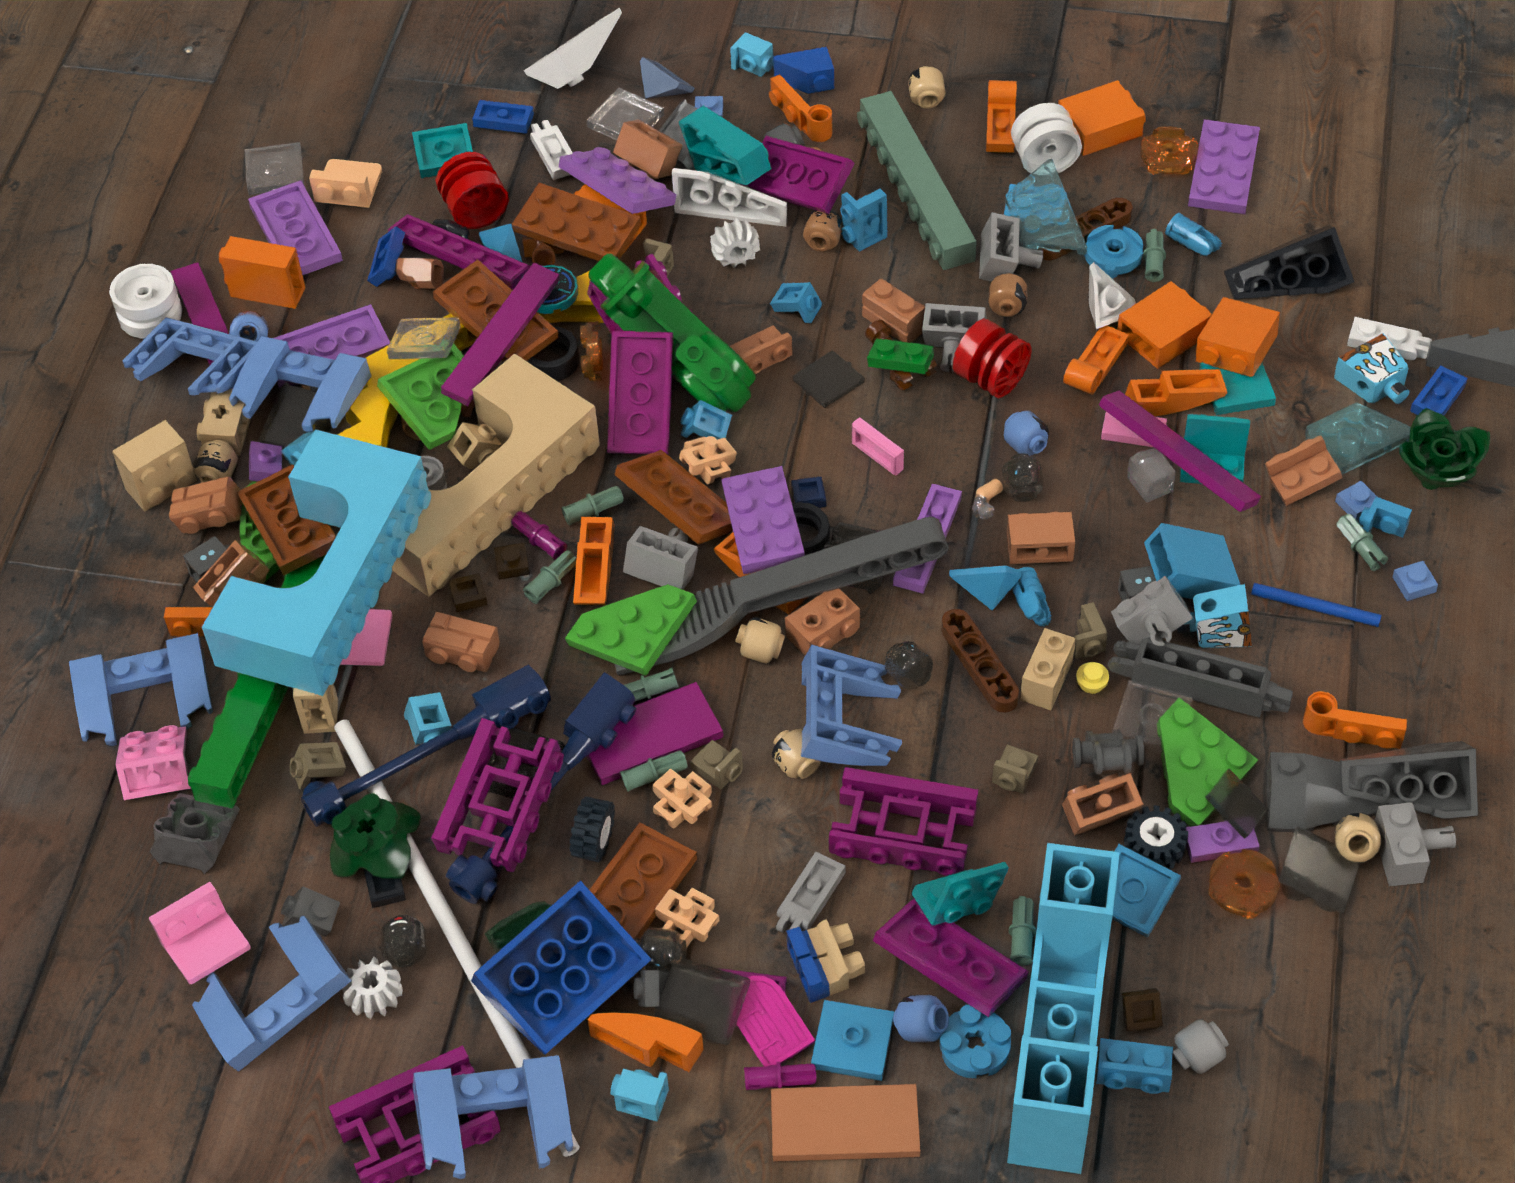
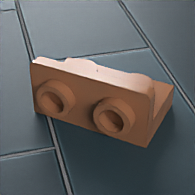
M773 325L730 347L757 374L761 370L792 356V336L788 332L781 335Z
M1321 435L1314 439L1305 440L1298 447L1286 453L1277 454L1265 463L1269 479L1286 506L1342 479V473L1328 452L1325 440Z

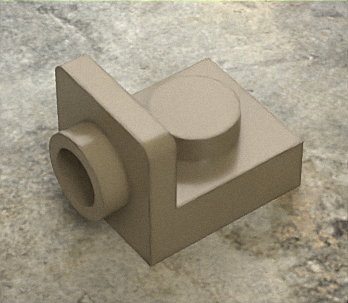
M646 239L643 243L645 260L646 256L653 254L657 262L661 261L665 266L668 277L674 266L672 245Z
M1094 602L1081 605L1080 619L1077 620L1079 634L1074 636L1076 638L1074 649L1076 659L1085 656L1093 657L1100 652L1106 651L1107 631Z
M711 740L690 761L691 769L721 790L729 781L733 782L740 776L743 770L742 751L734 748L729 752Z
M337 742L299 744L294 758L290 760V774L296 779L299 789H305L311 778L343 776L346 769Z
M1007 744L1001 759L996 760L993 766L992 783L999 785L1005 790H1014L1024 794L1037 766L1039 755Z

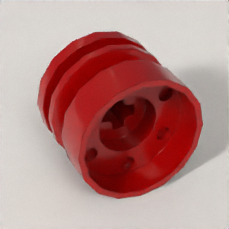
M464 152L455 155L446 161L437 173L435 180L437 190L441 194L443 201L447 204V208L456 223L467 229H480L498 220L505 212L509 202L508 192L485 155L478 152Z
M983 318L973 324L961 339L953 358L952 369L955 374L970 383L978 382L980 389L989 391L992 396L1002 398L1008 395L1023 377L1031 358L1032 347L1024 339H1019L1017 335L1012 333L1006 334L1003 327L989 319Z

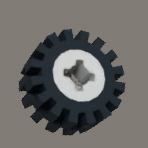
M588 796L581 800V806H578L577 816L575 815L573 820L575 822L574 827L571 829V846L569 848L571 856L601 862L602 857L606 854V848L609 846V838L612 836L611 829L614 826L613 818L615 816V805L613 802Z
M1154 805L1151 812L1148 806L1142 808L1141 814L1137 810L1133 813L1132 819L1129 818L1127 822L1124 847L1164 867L1166 865L1170 870L1173 869L1175 862L1179 864L1185 854L1188 839L1185 821L1180 822L1181 816L1178 813L1170 816L1172 809L1167 807L1164 812H1160V806Z

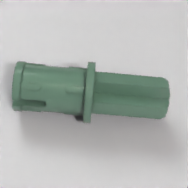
M1151 229V232L1146 234V249L1143 252V259L1146 261L1145 278L1150 282H1158L1164 277L1163 261L1166 259V251L1163 249V233L1157 231V229Z
M614 486L592 496L590 493L586 494V498L563 506L561 510L567 524L570 526L580 521L581 517L599 516V512L622 503L624 497L620 488Z
M1348 513L1339 518L1336 525L1351 543V550L1357 551L1372 571L1381 568L1374 559V556L1383 565L1387 563L1388 557L1372 540V533L1366 532L1352 514Z
M565 551L549 567L543 566L540 569L541 573L523 588L524 595L531 602L537 604L552 588L559 587L561 584L560 579L576 565V557L573 553Z
M672 668L645 678L644 675H641L640 680L624 685L634 695L635 702L644 698L651 700L653 695L679 688Z
M676 751L655 760L648 758L647 763L620 771L625 788L629 792L653 781L656 782L669 769L676 773L685 770L688 764L684 753Z
M1019 896L1018 899L1013 901L1012 924L1009 926V934L1012 936L1010 960L1020 966L1029 965L1033 962L1032 942L1033 937L1036 935V927L1033 925L1034 902L1031 898H1026L1025 896Z

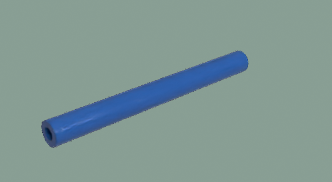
M1254 583L1251 592L1253 596L1379 627L1382 616L1373 612Z

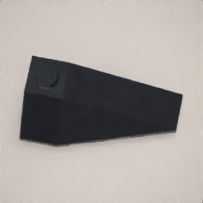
M1325 226L1223 271L1233 299L1322 294L1355 282L1336 229L1332 226Z

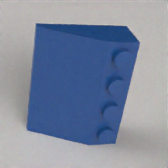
M579 881L473 974L471 982L499 1013L546 1055L652 959L583 882Z

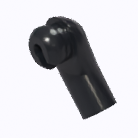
M435 219L432 225L466 239L470 235L466 227L449 219Z

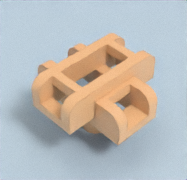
M704 436L685 442L679 459L683 464L687 463L689 465V472L692 476L700 475L704 482L709 485L714 483L716 478L730 477L731 469L729 465L734 463L737 452L725 437L717 440L712 436Z
M669 769L652 784L653 792L661 799L653 806V813L658 817L662 816L673 829L684 820L694 824L698 820V815L704 810L708 811L712 808V802L708 799L712 794L711 785L693 771L684 779L675 771ZM672 784L674 787L668 791L666 788ZM697 785L701 789L698 791L694 786ZM689 798H693L689 803L684 804ZM671 807L676 810L674 813L669 810Z
M691 888L685 897L669 889L655 908L656 916L666 923L660 931L661 938L673 940L683 950L688 947L693 938L705 942L709 931L719 922V915L713 912L715 900L694 888ZM698 900L699 902L703 903L704 905L701 906V905L697 904L695 901ZM673 905L676 906V908L673 910V912H671V911H670L671 907H672ZM696 915H698V917L692 923V920L695 918ZM678 927L685 932L681 934L675 931V929Z

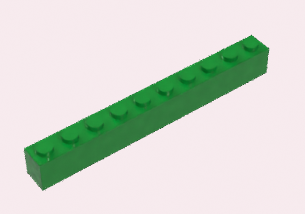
M326 555L284 575V582L281 588H292L307 582L317 572ZM238 673L234 688L229 689L227 692L225 707L222 713L218 714L214 720L213 732L209 740H206L202 745L198 764L190 770L188 785L192 789L195 801L233 809L288 686Z

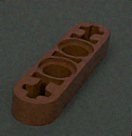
M1113 198L1041 233L1036 239V250L1043 251V260L1052 261L1086 245L1087 237L1094 229L1104 225H1114L1113 229H1118L1128 224L1132 217V204L1125 198ZM1098 220L1103 224L1101 226H1092L1088 222ZM1067 232H1077L1080 236L1070 238L1065 234Z
M951 609L945 612L942 616V634L994 710L1003 713L1014 710L1018 705V686L967 612L961 609ZM962 624L961 632L963 635L960 636V631L956 625ZM973 643L981 649L977 653H968L963 647L966 644ZM983 667H991L997 673L992 677H985L979 673V670ZM1000 684V690L1003 693V695H1010L1009 699H1006L1004 696L998 697L999 689L997 685Z

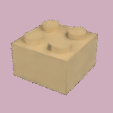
M166 420L112 451L125 490L144 511L159 505L171 497L173 490L188 487L197 481L185 441Z

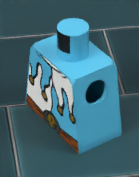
M1383 333L1338 357L1334 378L1368 403H1375L1388 396L1395 404H1400L1409 395V390L1404 386L1409 369L1408 364Z
M1245 584L1196 594L1193 597L1195 612H1190L1193 619L1179 627L1177 634L1197 631L1198 644L1202 648L1252 647Z

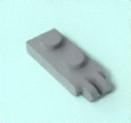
M815 852L777 911V916L780 919L776 925V930L783 933L789 923H792L790 929L800 927L801 930L810 929L845 875L846 866Z

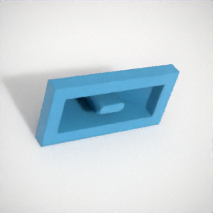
M512 224L479 232L483 246L522 262Z
M993 566L949 570V576L993 611L1021 578V571L1009 566Z

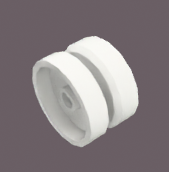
M1055 103L1035 105L1021 113L1012 125L1011 137L1024 168L1030 174L1052 176L1066 170L1080 156L1082 149L1080 136L1073 125L1069 112L1062 105Z
M138 264L125 269L112 281L109 293L121 328L130 336L140 339L146 338L166 317L178 321L181 320L183 309L171 273L164 267L155 264Z

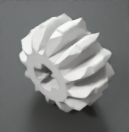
M737 218L732 223H727L724 220V226L715 227V234L710 236L713 256L722 263L723 267L730 264L735 268L739 263H743L746 266V260L755 259L756 252L760 250L758 232L747 220L741 223Z
M373 957L370 964L365 965L359 959L358 969L348 968L347 974L352 981L342 988L344 1002L348 1007H352L353 1013L357 1016L365 1012L366 1017L371 1020L374 1012L379 1011L385 1017L387 1013L386 1007L397 1008L398 1001L396 997L402 996L403 989L400 984V974L396 969H392V965L388 960L379 964L378 959Z

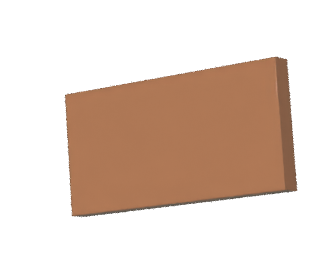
M916 1084L771 1089L773 1161L920 1157Z

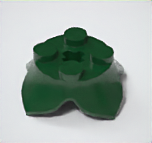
M1425 408L1414 419L1410 428V440L1400 445L1399 454L1410 467L1413 474L1421 480L1423 487L1426 489L1434 490L1438 487H1453L1470 480L1476 475V467L1485 458L1489 450L1490 432L1477 427H1464L1456 431L1445 416Z
M369 793L361 800L349 805L332 820L334 837L329 856L334 876L349 877L355 875L359 868H365L376 877L403 878L411 859V848L407 835L415 832L419 827L421 821L420 813L403 803L381 799L375 793Z

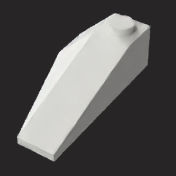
M618 8L550 54L524 70L526 75L557 89L567 83L572 87L584 79L582 74L593 65L622 14L621 9Z
M679 168L672 169L673 193L677 194L674 205L675 213L735 220L737 218L739 221L747 220L752 223L787 226V202L710 172Z

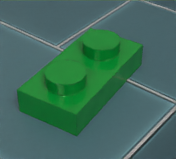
M876 338L867 356L868 367L926 374L934 357V346Z

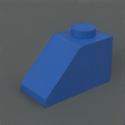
M827 47L773 56L774 77L780 74L792 88L807 94L834 89V67Z

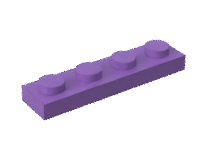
M932 484L918 519L926 517L939 519L946 538L961 502L962 491ZM937 559L895 572L893 586L923 594Z

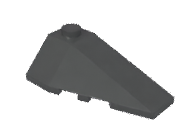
M1499 327L1489 329V334L1472 337L1469 334L1430 341L1425 361L1426 366L1438 369L1441 365L1461 375L1515 387V329L1500 332Z
M1463 741L1425 744L1340 759L1341 793L1344 795L1390 805L1413 802L1415 811L1444 819L1478 816L1476 749Z
M1270 752L1266 770L1268 831L1305 833L1313 831L1316 826L1332 823L1333 826L1337 825L1344 816L1350 813H1362L1369 817L1376 816L1378 806L1390 805L1342 794L1339 761L1305 753Z

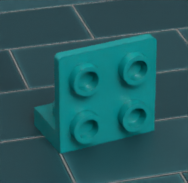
M1188 414L1184 439L1241 482L1244 481V461L1250 420L1236 417ZM1181 468L1180 482L1202 484Z
M1001 862L981 869H970L915 885L912 895L932 926L943 922L953 923L963 916L973 913L979 915L988 911L993 905V900L1003 884L1009 867L1006 862Z

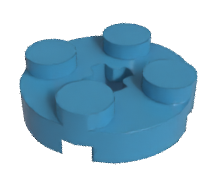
M1104 225L1094 229L1088 235L1084 257L1089 265L1094 262L1113 279L1118 274H1125L1134 270L1142 263L1143 241L1130 228L1123 226V230L1113 229L1114 225ZM1109 248H1112L1113 250H1120L1118 252L1109 251Z
M965 1005L960 1011L953 1013L949 1017L948 1027L940 1037L942 1058L949 1069L966 1078H977V1075L989 1073L988 1076L996 1074L1005 1066L1009 1059L1011 1029L994 1012L987 1017L972 1006ZM979 1037L984 1046L976 1045L973 1049L969 1048L968 1038Z

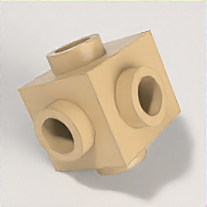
M462 422L447 447L463 466L474 469L503 444L497 439L496 432L491 427L485 424L479 426Z

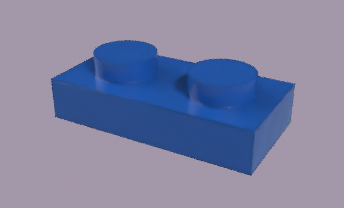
M479 100L472 118L473 127L527 133L534 115L533 106Z
M397 226L378 241L367 280L376 287L385 280H391L396 274V260L403 251L404 246L402 242L405 232Z
M1440 365L1412 403L1410 412L1419 415L1423 409L1429 408L1444 416L1465 388L1468 378Z

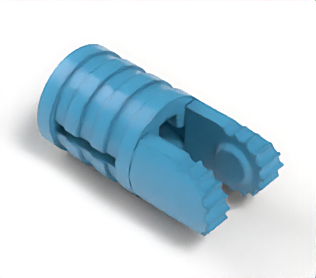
M1181 213L1175 214L1167 225L1166 236L1186 246V248L1200 253V255L1207 256L1222 247L1219 237L1214 236L1213 233L1204 229L1203 226L1191 221V219Z
M1032 567L1018 569L1021 571V578L1012 587V591L1019 607L1024 612L1026 618L1033 619L1035 624L1044 627L1048 626L1052 620V615L1050 614L1046 595L1035 569Z

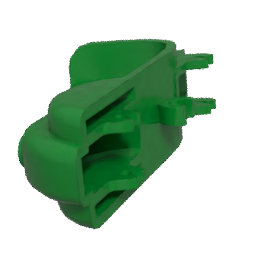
M611 253L604 255L588 274L590 281L607 298L600 305L602 310L623 331L673 332L672 378L697 402L702 400L725 412L727 410L731 412L740 410L751 398L749 387L756 379V375L749 365L677 299L648 270L649 265L646 262L642 261L632 271L615 255Z

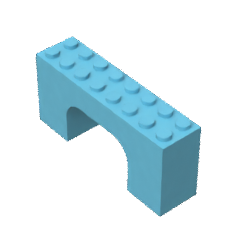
M315 430L288 478L299 517L341 528L320 567L307 582L292 588H275L231 576L205 620L202 630L215 666L323 696L328 686L335 682L338 667L342 660L349 656L354 637L363 630L365 617L369 609L376 605L383 583L388 582L391 577L392 566L396 559L403 555L405 542L410 533L415 532L422 510L428 508L431 492L428 491L427 473L424 471L421 456Z
M1047 843L1024 1034L1021 1041L1007 1160L1009 1164L1077 1174L1082 1172L1091 1114L1098 1046L1096 1045L1120 852Z

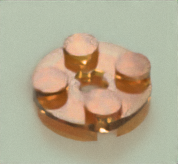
M1172 126L1159 127L1153 130L1152 135L1148 137L1146 135L1143 138L1140 153L1141 159L1146 164L1147 171L1152 174H1188L1197 159L1198 143L1193 136L1192 138L1186 136L1185 130ZM1169 148L1172 152H1167L1166 149Z
M599 321L587 322L586 326H580V340L583 348H586L587 356H581V369L584 378H589L590 382L602 381V375L597 373L603 371L602 338H598V331H595L601 330Z
M1242 849L1241 853L1230 854L1231 851L1223 853L1215 860L1210 870L1209 896L1224 910L1240 915L1245 919H1253L1259 913L1269 909L1277 898L1280 883L1276 875V868L1270 859L1254 850ZM1245 877L1249 878V885L1251 887H1241L1235 879L1243 880Z

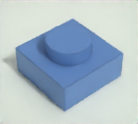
M695 96L696 108L699 109L704 105L723 118V96Z
M1359 481L1337 493L1335 502L1347 514H1352L1358 521L1364 507L1370 508L1377 496L1362 481Z
M1424 561L1394 569L1392 578L1407 601L1437 591L1438 583Z

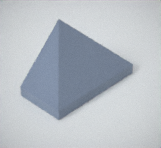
M642 57L640 60L645 99L692 93L695 89L659 62Z

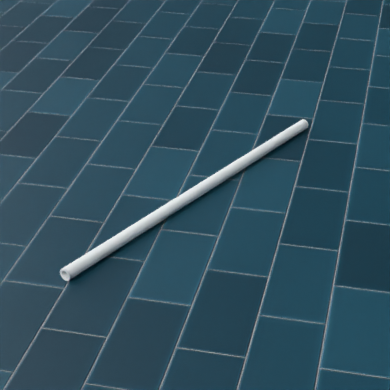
M345 719L337 722L334 729L359 776L361 777L374 770L375 768L349 720ZM382 781L367 788L369 793H375L379 798L393 802ZM409 833L407 840L411 848V859L408 867L471 982L473 974L482 965ZM471 982L516 1068L522 1067L524 1059L532 1058L516 1028L492 1006ZM573 1133L572 1151L568 1152L564 1143L558 1146L565 1157L573 1155L580 1148Z

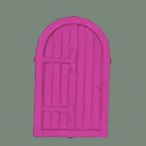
M750 976L742 979L733 988L729 997V1010L734 1024L739 1028L763 1067L777 1065L776 1062L782 1064L815 1043L814 1037L787 998L785 991L774 980L765 976Z

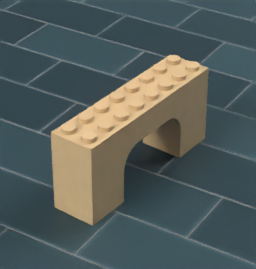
M513 354L472 389L478 425L485 424L491 427L496 432L497 439L503 445L458 484L443 490H428L431 492L430 504L427 509L422 510L415 532L410 533L405 542L403 555L397 558L392 566L393 572L428 597L436 590L443 588L453 575L467 567L471 559L482 550L487 549L492 541L503 531H507L512 526L511 519L518 511H530L541 497L546 493H550L558 482L567 474L573 473L577 466L588 456L593 455L600 446L595 406L516 354Z

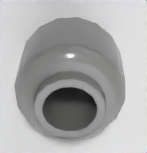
M1198 1019L1175 1035L1174 1039L1177 1049L1173 1051V1054L1184 1070L1191 1067L1196 1073L1203 1074L1226 1058L1225 1048L1229 1046V1043L1213 1021L1207 1023L1203 1019Z

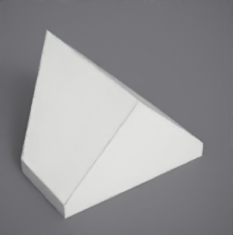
M1093 262L1089 266V307L1095 327L1099 329L1117 322L1119 314L1135 305L1136 302L1126 290Z

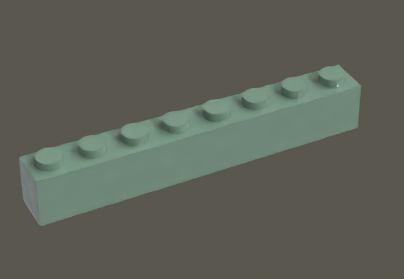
M892 91L860 99V111L857 112L858 123L861 128H865L867 131L869 144L877 149L879 162L881 165L885 164L890 182L892 184L895 183L898 188L901 202H906L911 220L917 222L922 240H927L933 260H938L943 270L975 262L976 239Z

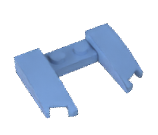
M166 317L122 361L124 367L133 368L134 377L142 381L164 369L183 353L213 360L214 362L192 383L188 391L189 395H199L200 393L217 392L219 394L234 388L239 373L257 341Z
M261 336L239 373L229 401L232 406L237 404L239 400L246 405L242 409L243 415L251 419L278 379L317 387L318 390L302 423L303 431H313L314 423L320 419H330L332 428H337L370 379L371 373L366 358L339 353L335 360L291 351L287 341Z
M198 633L166 640L167 648L105 662L101 654L69 661L82 740H88V733L90 731L106 734V745H117L111 694L173 681L181 727L190 728L192 724L187 716L202 706L211 714L213 708L204 651Z
M815 645L810 646L802 661V685L806 686V725L802 730L801 757L845 765H888L891 758L886 754L889 750L897 752L902 745V740L842 724V694L898 698L901 693L900 687L898 685L885 684L881 676L887 674L888 666Z
M301 916L298 923L283 927L280 923L269 926V929L299 975L247 1017L244 1016L214 972L206 979L209 986L199 1002L194 1001L192 1004L203 1026L227 1064L238 1072L352 981L305 916Z
M559 1055L524 1059L522 1067L454 1076L451 1074V1068L414 1073L413 1094L425 1168L428 1170L431 1169L433 1160L436 1159L456 1165L453 1177L458 1179L465 1178L466 1171L458 1115L527 1106L539 1168H545L550 1164V1158L547 1153L560 1144L564 1143L568 1152L573 1150L569 1110Z

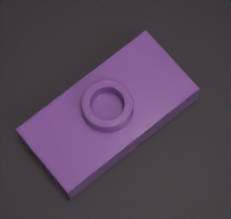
M251 441L249 449L250 481L258 482L282 470V446Z
M1251 818L1186 827V831H1188L1186 847L1191 863L1254 854L1259 851L1260 846Z

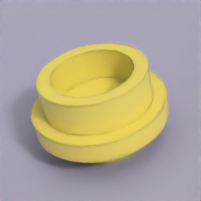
M1088 662L1078 668L1076 681L1083 691L1095 694L1107 686L1109 672L1100 663Z

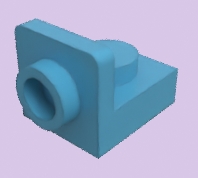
M811 282L782 283L770 305L774 312L798 311L805 323H812L822 306V302Z
M699 400L692 408L688 407L683 413L680 422L683 425L681 436L687 438L692 433H696L702 437L712 436L717 440L726 438L732 415Z
M1375 497L1370 508L1364 507L1359 524L1363 526L1366 532H1371L1372 527H1375L1385 533L1403 538L1409 524L1412 509Z

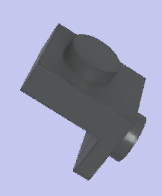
M302 886L293 896L288 895L281 909V914L285 916L282 926L298 923L300 917L305 916L317 933L326 937L331 932L340 902Z
M671 969L640 970L638 978H634L633 984L634 998L638 999V1006L659 1007L660 1005H673L675 1002L674 971Z

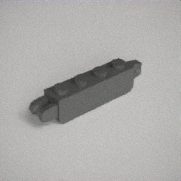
M1150 637L1142 639L1140 645L1122 640L1117 641L1114 644L1113 650L1115 655L1120 657H1112L1107 665L1112 672L1132 678L1131 684L1260 718L1262 711L1274 710L1288 713L1293 697V691L1277 686L1278 684L1270 681L1272 673L1266 667L1164 641L1165 645L1157 646L1152 643Z

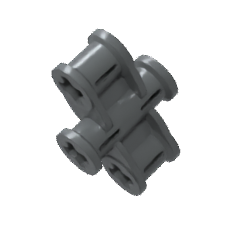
M1120 729L1114 730L1113 733L1093 734L1092 731H1086L1085 741L1073 738L1074 768H1080L1082 764H1093L1095 774H1102L1103 771L1123 770L1124 773H1131L1132 762H1136L1137 765H1143L1144 763L1142 735H1136L1134 739H1123V735Z

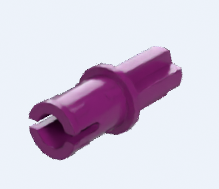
M518 511L511 519V524L529 538V543L532 546L537 545L554 560L567 550V544L552 534L546 524L540 525L525 512Z
M776 1062L777 1065L744 1067L746 1091L763 1088H782L783 1086L815 1084L817 1081L816 1067L812 1063L780 1066V1062Z

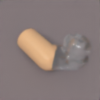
M993 479L976 490L972 511L976 518L980 517L986 521L993 516L991 512L994 511V507L989 504V501L1003 491V485L999 480Z

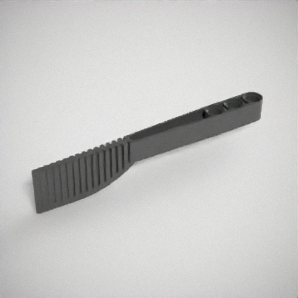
M935 517L918 519L730 580L729 585L724 582L721 583L722 587L715 585L713 590L706 588L703 593L701 590L697 591L695 595L696 604L653 666L685 657L710 645L735 627L748 613L874 579L943 557L948 551V544L939 519ZM615 664L617 675L634 672Z

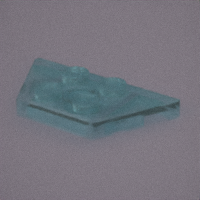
M1048 159L1005 195V202L1011 217L1019 218V239L1022 247L1030 249L1044 248L1055 252H1060V248L1078 250L1077 254L1085 255L1087 254V245L1053 159Z
M1356 402L1308 425L1305 436L1306 440L1314 439L1320 435L1323 437L1328 452L1343 475L1400 447L1403 442H1409L1411 427Z

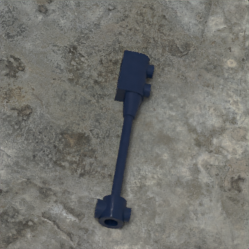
M528 664L472 694L476 707L448 731L337 789L332 781L327 784L322 781L311 782L305 787L301 797L308 816L316 827L323 823L332 824L333 818L347 808L345 800L457 740L473 737L482 718L494 721L497 728L503 726L512 729L517 725L519 718L528 713H542L546 709L547 704L551 702V696L544 681Z
M605 672L565 721L563 734L569 737V740L562 750L564 758L559 772H554L551 779V791L567 771L574 768L591 752L596 751L600 745L608 749L618 734L613 730L619 721L625 725L628 724L637 710L633 706L635 697L632 692ZM509 825L499 835L504 837L507 843L514 828ZM491 847L482 858L470 855L467 859L461 854L446 873L445 877L450 880L449 885L452 890L469 903L476 904L480 898L488 902L498 889L499 885L494 882L497 878V873L492 868L493 864L490 859L493 850Z

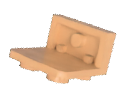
M330 159L324 171H311L309 179L314 201L369 208L382 173L381 165L378 163Z

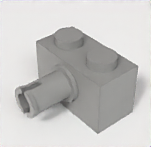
M991 213L981 233L979 279L992 282L995 277L1001 274H1013L1018 264L1035 267L1036 269L1040 268L1043 251L1019 246V218Z
M926 303L922 327L924 343L934 347H944L940 365L941 370L949 372L950 365L953 367L956 349L968 329L977 321L983 318L987 319L985 307Z
M639 526L627 542L623 572L659 586L668 584L684 590L694 575L698 547L687 543L688 536L682 530L675 536L678 528L670 530L667 536Z
M1166 576L1158 581L1149 583L1143 591L1131 599L1122 601L1116 609L1111 611L1117 627L1126 639L1131 643L1139 645L1142 639L1150 637L1153 644L1163 646L1165 643L1162 638L1165 637L1166 641L1169 642L1172 638L1171 632L1193 619L1185 601Z
M1413 802L1378 806L1375 822L1379 827L1381 836L1379 853L1389 886L1423 883L1430 864L1427 850L1455 848V833L1450 834V832L1454 831L1453 827L1447 826L1423 830L1419 825Z

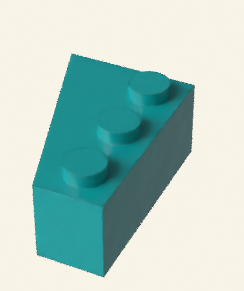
M704 105L678 122L696 171L710 172L735 183L748 185L772 169L768 160V151L763 143Z

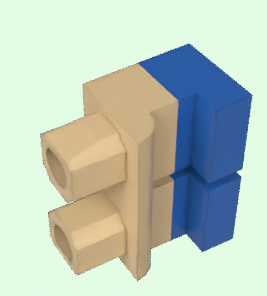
M825 919L817 927L801 931L800 927L786 930L787 949L810 1003L849 989V980L865 973V962L859 951L844 956L841 954L840 949L854 945V939L848 923L830 927L827 919Z

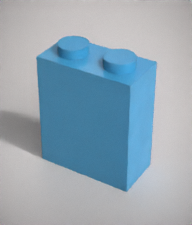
M1161 523L1144 542L1156 581L1166 576L1181 597L1193 599L1196 594L1240 585L1223 535Z

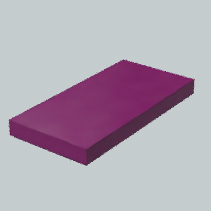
M765 136L762 143L768 151V160L772 169L748 185L743 186L779 200L829 214L855 163L849 158Z
M612 331L607 453L647 455L662 450L669 455L673 332Z
M694 682L634 706L637 710L628 724L625 725L619 721L613 729L618 734L611 746L605 749L600 745L587 758L601 785H605L622 778L620 771L647 763L648 758L655 760L676 751L685 753L708 744L711 740L715 741L723 738V730L697 682Z
M915 898L876 931L873 942L987 1017L1026 981L1029 971L955 923L943 922L932 926Z

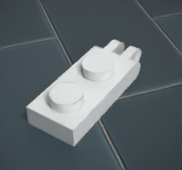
M548 120L542 121L543 129L541 130L537 123L532 124L533 133H530L532 143L552 179L556 180L570 175L558 167L560 156L572 154L558 126H551Z
M1359 317L1354 318L1347 346L1356 348L1383 333L1403 359L1415 360L1416 357L1426 359L1432 339L1423 337L1421 332Z

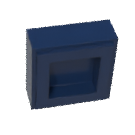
M822 476L791 480L794 503L802 502L810 503L819 508L826 507Z

